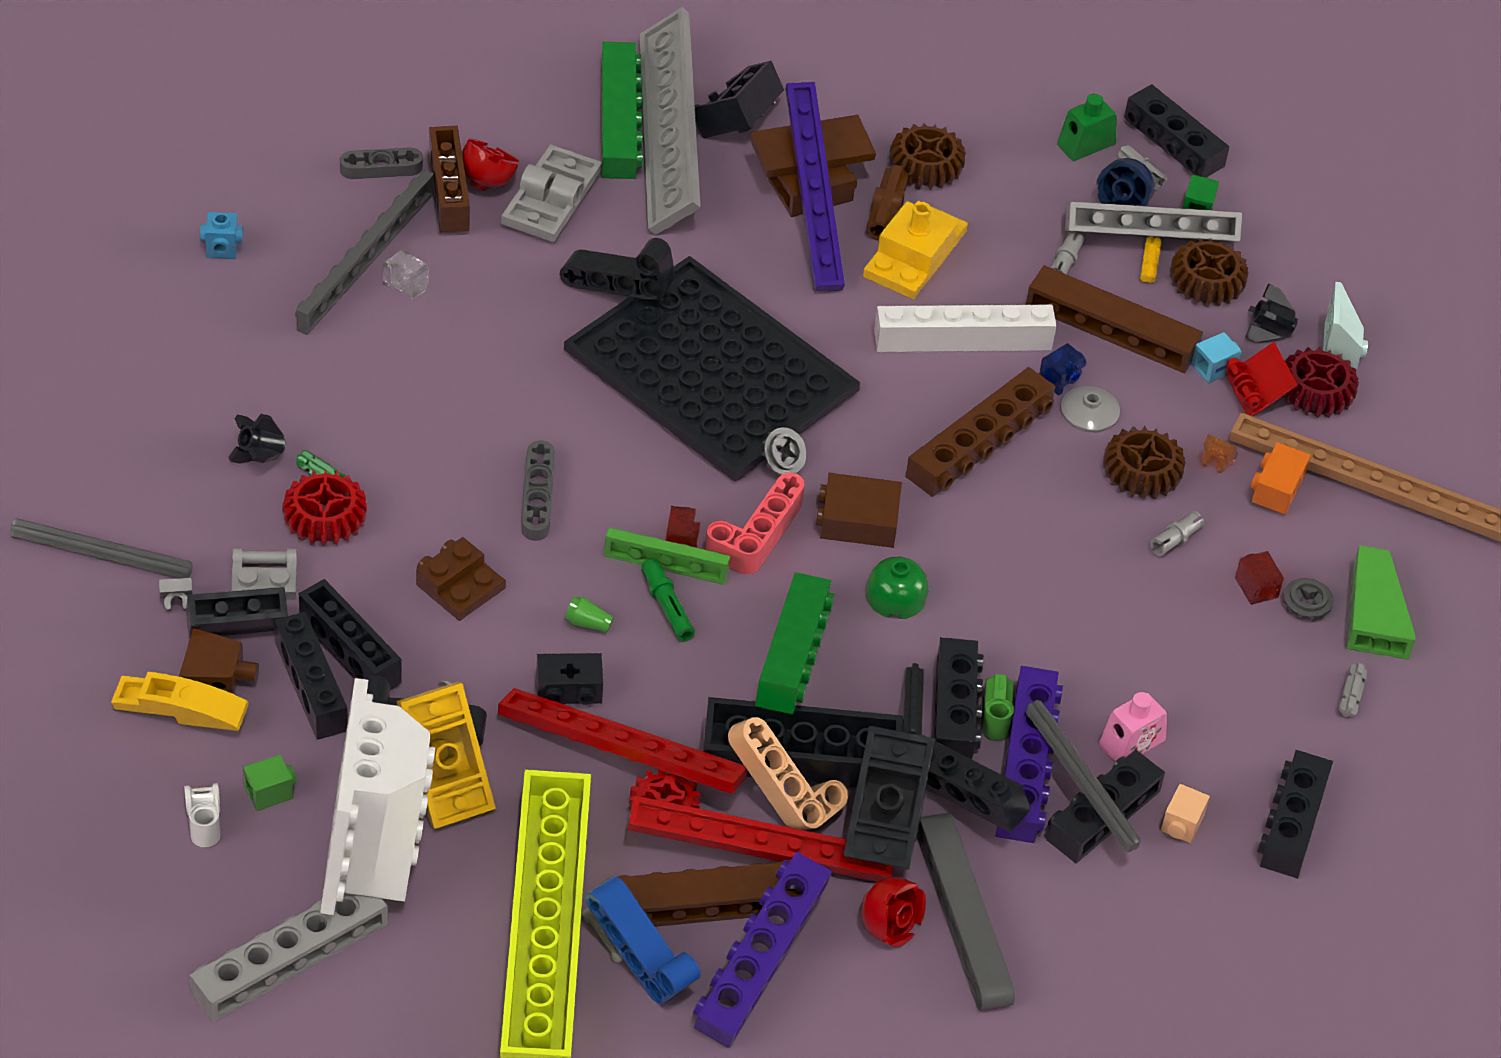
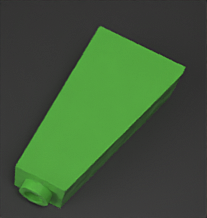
M1359 545L1352 571L1347 649L1409 660L1415 642V632L1390 550Z

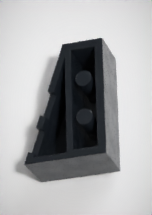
M772 61L746 67L725 83L727 89L717 94L714 91L708 95L710 100L708 103L696 104L695 121L703 138L733 131L744 133L752 129L755 121L766 114V109L775 104L777 97L784 91Z

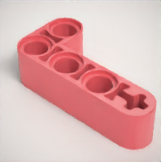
M784 473L778 477L743 529L725 521L711 523L707 529L705 550L729 555V568L739 573L752 574L758 571L801 509L805 486L803 478L796 473Z

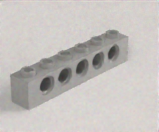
M344 893L343 902L336 901L334 915L320 913L322 900H319L310 909L297 916L288 917L281 925L268 932L259 933L250 942L239 948L230 949L224 956L212 963L199 966L189 975L191 995L214 1023L387 926L388 911L386 903L381 898Z

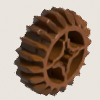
M923 123L922 127L913 124L910 129L903 128L901 133L896 134L890 146L889 160L890 165L902 166L908 173V185L915 183L918 184L919 188L924 185L928 186L931 190L934 185L942 188L945 183L951 185L954 179L959 178L965 166L966 152L965 147L962 145V139L956 138L955 132L948 133L946 127L939 129L936 124L933 127L927 126L925 123Z
M1199 238L1196 243L1188 241L1187 245H1181L1179 250L1175 252L1170 267L1172 285L1177 287V293H1185V299L1193 298L1196 304L1200 301L1205 302L1207 307L1210 303L1220 306L1222 302L1230 304L1232 299H1238L1246 287L1249 274L1246 259L1241 257V251H1234L1233 245H1223L1222 240L1219 243L1213 242L1211 238L1208 242H1204Z
M1132 426L1129 432L1122 429L1119 435H1113V438L1108 442L1104 453L1103 468H1105L1106 477L1111 478V485H1119L1120 492L1127 490L1130 492L1131 497L1139 494L1144 500L1147 495H1151L1156 499L1159 494L1167 496L1170 490H1175L1183 478L1186 462L1183 456V448L1178 447L1177 440H1169L1168 433L1161 435L1158 433L1157 428L1154 431H1149L1146 426L1141 430Z

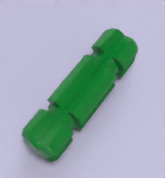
M303 450L296 458L297 466L305 471L310 470V474L313 471L316 474H323L326 469L328 474L333 475L338 471L318 457L314 459L315 455L308 450ZM339 472L341 478L346 476L342 472Z

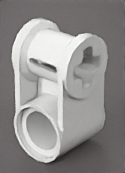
M213 783L212 787L193 789L190 786H184L191 840L199 847H211L220 840L221 836L218 783Z

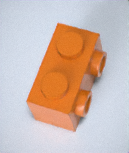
M1277 442L1272 453L1267 451L1260 466L1263 469L1262 473L1256 471L1250 486L1251 489L1255 490L1252 502L1286 515L1306 475L1311 455Z

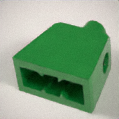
M1089 94L1086 98V103L1071 108L1067 112L1057 145L1073 162L1115 145L1116 113L1103 100L1101 95Z

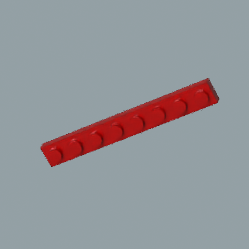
M513 688L498 703V715L510 718L513 721L522 722L540 728L542 731L551 732L569 738L572 741L593 746L601 751L625 757L630 761L643 763L660 771L684 777L689 781L716 788L722 792L733 794L747 777L745 765Z
M634 795L627 829L629 831L783 862L785 859L791 860L797 851L831 870L832 873L875 882L891 878L892 867L844 858L847 839Z

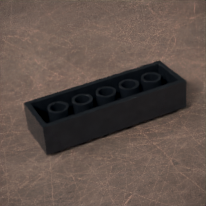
M708 697L703 752L744 765L728 741V733L733 725L753 717H758L767 723L807 783L821 784L830 780H837L844 786L857 787L869 726L902 732L903 716L798 705L795 707L794 714H788L756 707V701ZM765 756L766 765L770 768V761ZM747 770V777H752Z

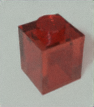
M1268 551L1257 554L1252 553L1241 557L1235 575L1236 581L1251 605L1279 598L1284 577Z

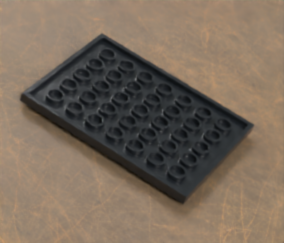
M688 256L674 266L675 279L661 299L647 300L628 297L564 341V350L734 481H737L766 459V457L761 455L764 452L762 442L768 437L769 432L785 427L801 434L860 389V382L691 256Z

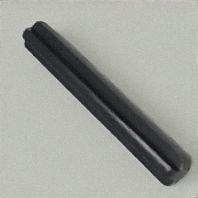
M912 663V667H906L902 732L922 736L924 669L919 668L917 663Z

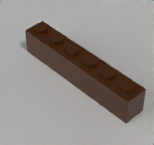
M1043 265L1028 289L1026 305H1053L1056 320L1184 374L1192 363L1196 344L1200 343L1203 331Z
M783 862L752 863L746 866H720L713 869H686L680 872H653L647 875H620L617 877L626 884L652 924L658 927L749 918L752 913L758 916L763 907L759 902L768 886L775 888L779 881L775 876ZM795 889L785 890L791 897L801 896Z

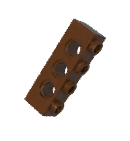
M458 125L429 127V156L431 170L434 174V191L440 233L469 231L470 203Z

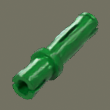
M657 559L646 560L641 566V571L650 585L649 592L651 596L659 602L679 642H686L692 639L695 635V629L674 592L672 580L666 577Z

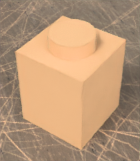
M1179 784L1165 812L1161 831L1173 838L1191 843L1205 816L1210 796Z

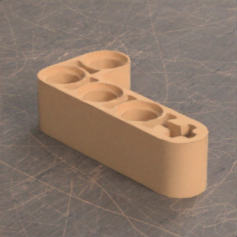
M753 717L739 722L730 728L728 741L787 827L804 831L817 828L847 803L848 792L840 781L830 780L810 787L764 720ZM765 756L770 761V768L766 765ZM784 783L788 787V794L784 790ZM825 791L828 793L829 802L825 798ZM803 810L805 811V813H806V815H807V822H806V821L804 820V818H803V815H802V811H803Z

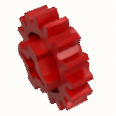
M648 770L646 771L645 779L637 777L635 786L630 788L629 809L631 810L634 795L700 809L701 793L696 791V782L687 783L688 780L684 777H678L672 773L665 774L664 771L658 770V774L654 775Z

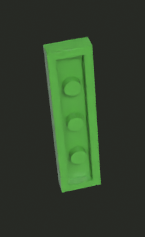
M608 528L605 536L604 557L642 565L646 560L654 558L658 560L663 571L722 585L726 583L729 571V555L614 528Z

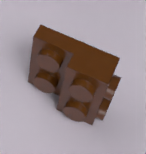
M464 537L456 542L452 539L446 541L441 547L439 554L433 558L430 556L423 557L416 569V585L458 621L506 588V580L484 563V553Z

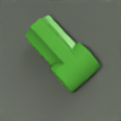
M995 674L991 678H986L984 716L981 729L985 737L995 741L1006 739L1009 736L1014 713L1012 705L1013 681L1009 680L1007 675Z

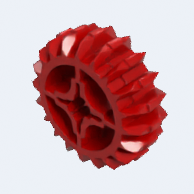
M325 469L323 474H316L313 471L311 477L301 474L299 482L292 481L290 489H287L284 495L282 511L284 512V521L289 526L291 534L297 533L300 540L309 538L311 545L316 541H321L323 546H325L327 541H333L337 545L340 538L348 541L351 534H358L360 526H364L367 503L364 490H360L358 482H352L350 475L341 478L339 471L331 475Z

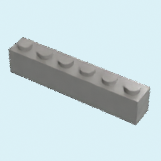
M1067 202L1065 231L1240 241L1242 212Z

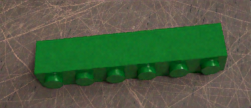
M602 41V178L636 179L637 168H642L643 151H637V148H642V131H637V128H642V112L637 111L642 106V92H636V90H641L642 75L641 73H636V71H641V54H636V43Z
M797 572L794 573L759 679L756 707L794 714L797 702L803 703L807 684L810 682L812 667L816 662L818 647L820 648L823 633L828 623L829 612L832 611L835 593H830L831 580Z

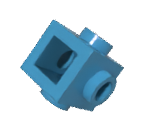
M207 213L206 224H201L200 241L206 242V258L236 259L238 243L243 242V226L238 225L237 213Z

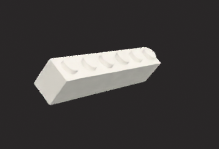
M1053 305L877 306L874 334L877 352L1052 350L1056 321Z

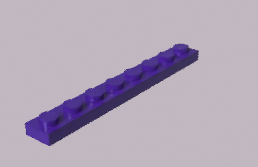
M815 82L787 83L785 91L814 291L843 290L845 282Z

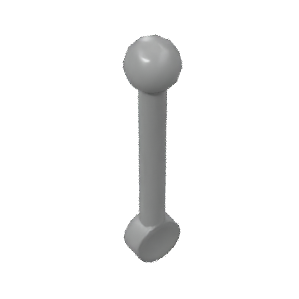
M585 909L582 912L583 921L591 923L612 953V960L617 963L623 961V957L597 922L590 909Z

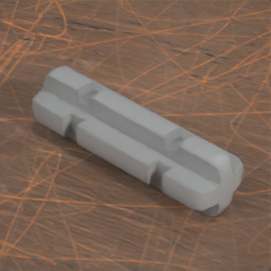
M1361 663L1358 665L1352 664L1348 670V677L1346 678L1342 699L1338 708L1342 713L1341 715L1345 718L1357 715L1358 704L1360 703L1367 676V670Z

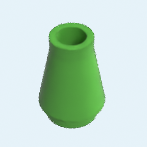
M574 596L564 619L570 621V625L607 633L614 616L608 614L584 596L582 598Z

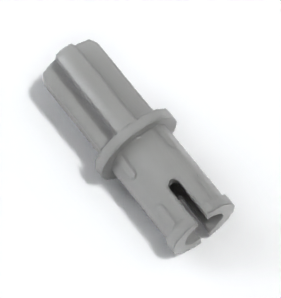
M1129 145L1121 147L1117 154L1118 158L1137 159L1145 164L1153 175L1155 182L1154 190L1161 188L1158 183L1162 186L1166 183L1167 176L1153 166L1148 157L1144 158Z

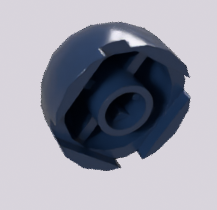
M1122 158L1113 161L1101 171L1096 182L1099 191L1097 194L1098 199L1102 204L1147 206L1154 194L1155 182L1153 175L1147 166L1137 159Z

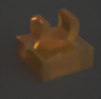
M1208 434L1203 444L1206 453L1202 458L1203 466L1207 467L1209 461L1216 458L1220 461L1216 470L1222 473L1226 467V462L1233 465L1238 455L1236 446Z

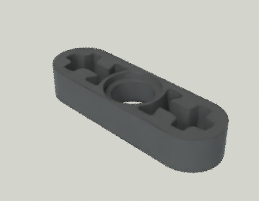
M412 147L347 151L340 157V173L348 179L413 176L419 174L423 169V154L420 150ZM382 160L388 162L389 164L385 166H378L374 163L376 161Z

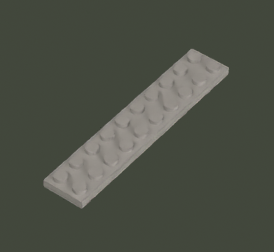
M683 7L639 34L648 229L655 235L670 228L676 222L701 208L689 12Z

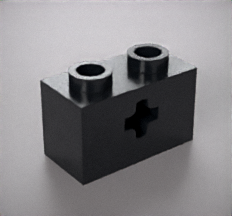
M602 653L537 654V696L561 704L589 705L602 703Z

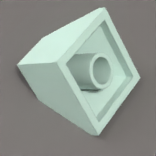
M1335 282L1324 323L1323 351L1328 352L1331 349L1334 355L1342 354V359L1350 360L1351 367L1357 369L1360 357H1366L1368 341L1363 340L1364 327L1342 283Z

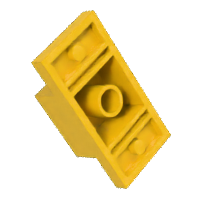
M906 201L880 234L878 251L865 266L863 277L914 300L967 232L968 222L931 207L925 202L917 201L913 204Z
M458 681L397 701L398 706L430 732L429 747H435L433 767H427V769H433L431 787L428 793H423L428 795L426 812L430 827L437 829L496 809L463 683Z

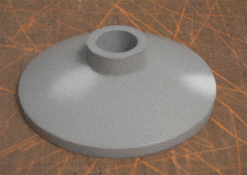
M1081 386L1068 391L1064 395L1061 402V413L1071 426L1079 430L1102 432L1110 429L1117 423L1120 416V406L1116 398L1106 390L1094 386Z

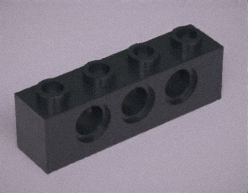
M1153 84L1128 97L1124 118L1166 151L1168 155L1182 164L1189 172L1206 178L1225 167L1230 146Z
M326 579L298 593L299 613L306 612L315 635L356 678L363 679L367 676L382 677L389 683L390 690L402 683V659Z
M306 612L275 619V645L316 740L346 732L348 725L347 705Z
M940 637L936 665L934 738L936 742L972 759L974 748L980 749L982 730L976 729V723H981L982 704H977V698L982 697L983 679H977V673H982L984 655L978 654V641Z
M935 741L929 768L927 790L1011 833L1031 810L1023 786Z
M1135 749L1126 758L1124 756L1120 757L1113 765L1112 770L1106 775L1100 774L1097 779L1128 820L1161 791L1165 771ZM1079 792L1074 796L1066 809L1056 811L1050 818L1047 841L1077 864L1112 832L1085 794Z
M1295 750L1292 762L1285 761L1280 779L1286 780L1285 786L1278 784L1273 803L1278 804V809H1270L1265 828H1269L1271 831L1269 835L1263 833L1257 851L1263 854L1260 867L1298 879L1332 768V760Z

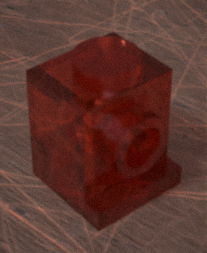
M671 505L666 541L697 548L701 522L695 521L696 509Z

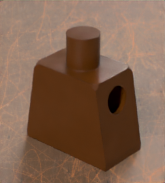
M193 628L179 677L198 681L234 694L238 680L257 681L259 663L243 661V644L240 641Z

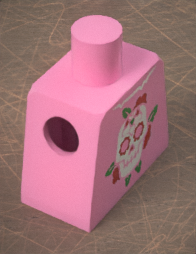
M1136 693L1132 700L1112 711L1098 746L1114 763L1122 756L1126 758L1135 749L1143 754L1166 740L1167 713L1149 693Z

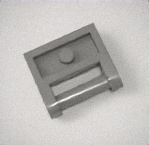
M233 548L231 591L285 587L286 600H296L297 548H287V551H243V548ZM243 564H287V568L243 567Z

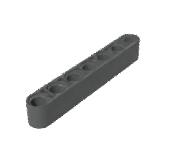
M948 812L921 817L917 838L975 1004L979 1010L1013 1005L1015 1002L1013 983L953 816Z

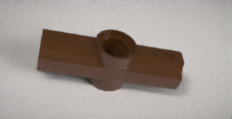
M893 165L890 168H886L880 187L875 189L871 214L866 232L874 240L879 241L880 234L903 206L904 192L906 191L909 175L902 166Z

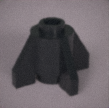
M1268 284L1262 296L1268 299V301L1260 300L1256 307L1250 305L1248 310L1253 313L1252 321L1257 323V326L1250 324L1245 338L1255 342L1284 338L1287 334L1293 333L1298 319L1295 317V310L1282 290Z
M260 414L256 421H253L247 416L236 415L234 419L241 431L238 436L239 447L236 446L228 457L231 462L239 464L250 461L265 463L277 459L283 453L286 446L284 435L271 416Z

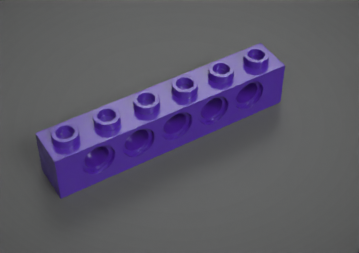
M1022 665L1020 667L1004 776L1023 786L1031 810L1011 833L997 826L995 837L1035 843L1037 831H1044L1046 812L1040 810L1041 805L1047 806L1050 786L1044 785V780H1050L1053 760H1047L1048 754H1054V751L1029 718L1026 710L1029 703L1040 700L1058 723L1060 710H1055L1054 704H1060L1063 685H1057L1058 671Z
M797 851L791 861L786 859L783 861L775 876L779 879L775 888L768 886L759 902L763 906L758 916L752 913L743 928V931L747 933L741 943L736 940L729 950L726 959L730 960L726 969L719 968L709 985L713 988L709 997L702 996L693 1011V1014L697 1016L694 1029L728 1048L731 1047L828 885L831 870ZM795 889L801 896L791 897L785 890ZM779 916L785 923L774 924L770 921L769 917ZM762 943L767 946L768 951L759 952L752 945ZM745 970L751 974L752 978L747 980L741 979L735 972ZM721 998H729L734 1001L735 1006L724 1007L720 1004L719 1000Z

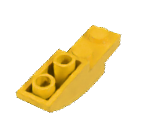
M149 671L145 678L121 676L111 700L115 710L174 716L178 724L239 731L249 705L247 700L222 689L183 677Z

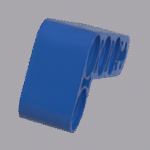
M611 876L586 893L585 901L590 911L647 994L657 1004L665 1003L700 978L701 972L696 961L686 952H682L675 957L626 884L619 877Z

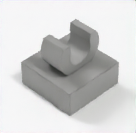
M191 578L159 580L160 597H165V609L171 611V601L174 598H180L183 601V609L186 610L187 595H192Z

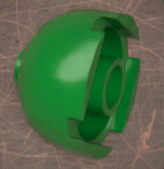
M902 556L889 557L880 561L871 570L866 584L867 602L874 611L888 618L890 614L900 615L899 619H907L917 615L924 609L929 592L927 575L923 569L912 559Z

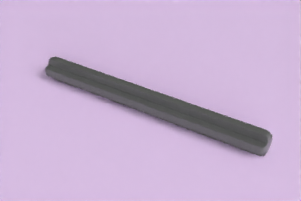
M18 518L14 519L10 529L11 535L16 538L178 578H189L193 569L192 562Z
M1040 700L1029 703L1026 710L1027 715L1126 852L1136 850L1140 846V837L1045 705Z

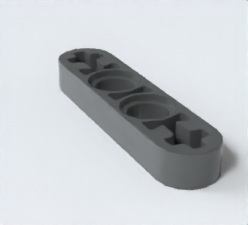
M543 440L532 442L527 448L522 534L527 539L533 541L546 538L550 530L555 451L552 444ZM538 454H544L543 464L537 463ZM535 475H543L547 478V480L544 482H535L531 479V477ZM533 498H541L545 503L536 506L529 501ZM533 517H539V527H532Z

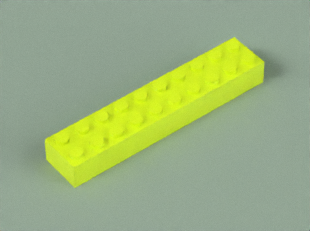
M525 770L500 1058H571L591 774Z

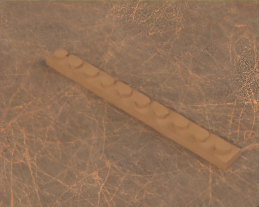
M1240 413L1231 430L1230 441L1262 453L1267 451L1272 453L1276 443L1279 442L1310 454L1311 457L1307 470L1501 542V509L1244 413Z

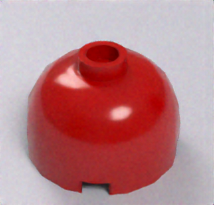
M469 138L463 148L462 157L465 175L471 179L470 185L482 191H486L487 187L500 188L506 185L516 173L519 160L498 147L493 149L488 147V143Z
M892 877L882 879L870 888L862 901V921L873 937L893 947L903 946L912 939L915 934L908 932L913 929L915 923L921 925L926 910V894L924 890L918 888V884L904 878Z

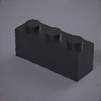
M285 587L187 595L186 612L189 638L193 628L220 636L275 631L274 620L288 616Z

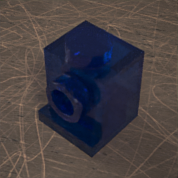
M1067 343L1042 358L1039 374L1055 385L1054 393L1059 396L1063 393L1064 386L1073 384L1080 378L1082 368L1087 364L1086 358L1081 352Z

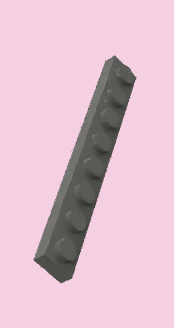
M423 170L417 178H413L401 196L398 195L394 199L391 207L385 213L383 212L379 215L372 228L366 230L360 241L354 247L348 249L343 260L331 268L323 282L318 283L314 287L312 294L305 301L299 303L295 312L297 331L308 335L434 195L433 173Z

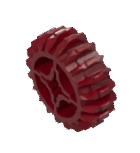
M1307 347L1304 352L1296 350L1295 354L1289 355L1285 360L1298 386L1283 397L1286 399V404H1294L1295 411L1302 409L1305 411V415L1310 412L1315 413L1317 418L1321 414H1325L1330 418L1333 413L1340 415L1344 409L1348 410L1356 398L1359 378L1357 377L1356 369L1351 367V361L1343 360L1342 354L1334 355L1331 349L1325 352L1320 347L1316 351Z

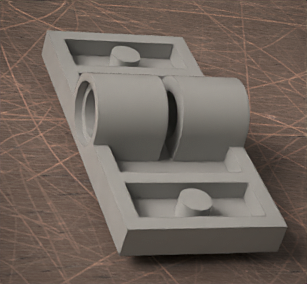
M550 144L536 165L529 164L526 167L521 178L519 191L501 215V224L554 243L602 171V162Z

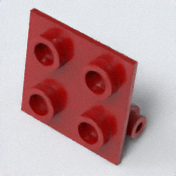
M1272 342L1245 362L1237 358H1231L1227 361L1226 370L1228 373L1226 377L1245 413L1253 417L1298 386L1275 342Z

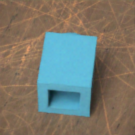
M1223 332L1196 344L1191 365L1208 383H1211L1226 376L1228 373L1226 370L1227 361L1231 358L1240 360L1242 351L1237 343L1232 341Z

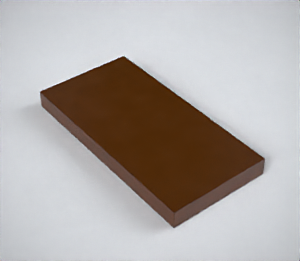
M858 114L821 120L828 168L875 160L876 152ZM790 125L750 132V141L766 178L797 173Z

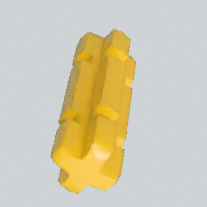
M1149 236L1146 238L1140 275L1142 282H1149L1151 284L1156 280L1162 242L1159 237Z

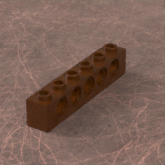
M1027 367L908 457L905 477L931 497L941 490H947L954 480L962 474H968L980 460L989 458L997 447L1001 444H1007L1014 434L1022 428L1027 429L1039 415L1048 413L1054 404L1055 385L1030 367Z

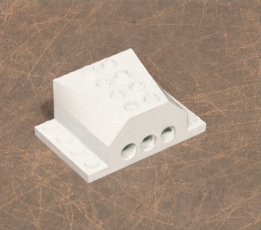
M355 678L322 895L320 910L322 914L334 915L336 901L343 902L344 893L405 902L411 865L416 866L419 846L414 845V843L419 844L422 837L424 821L418 819L423 818L426 814L428 795L423 793H428L431 787L433 769H427V767H433L435 747H429L430 732L400 706L372 702L373 694H367L368 680Z

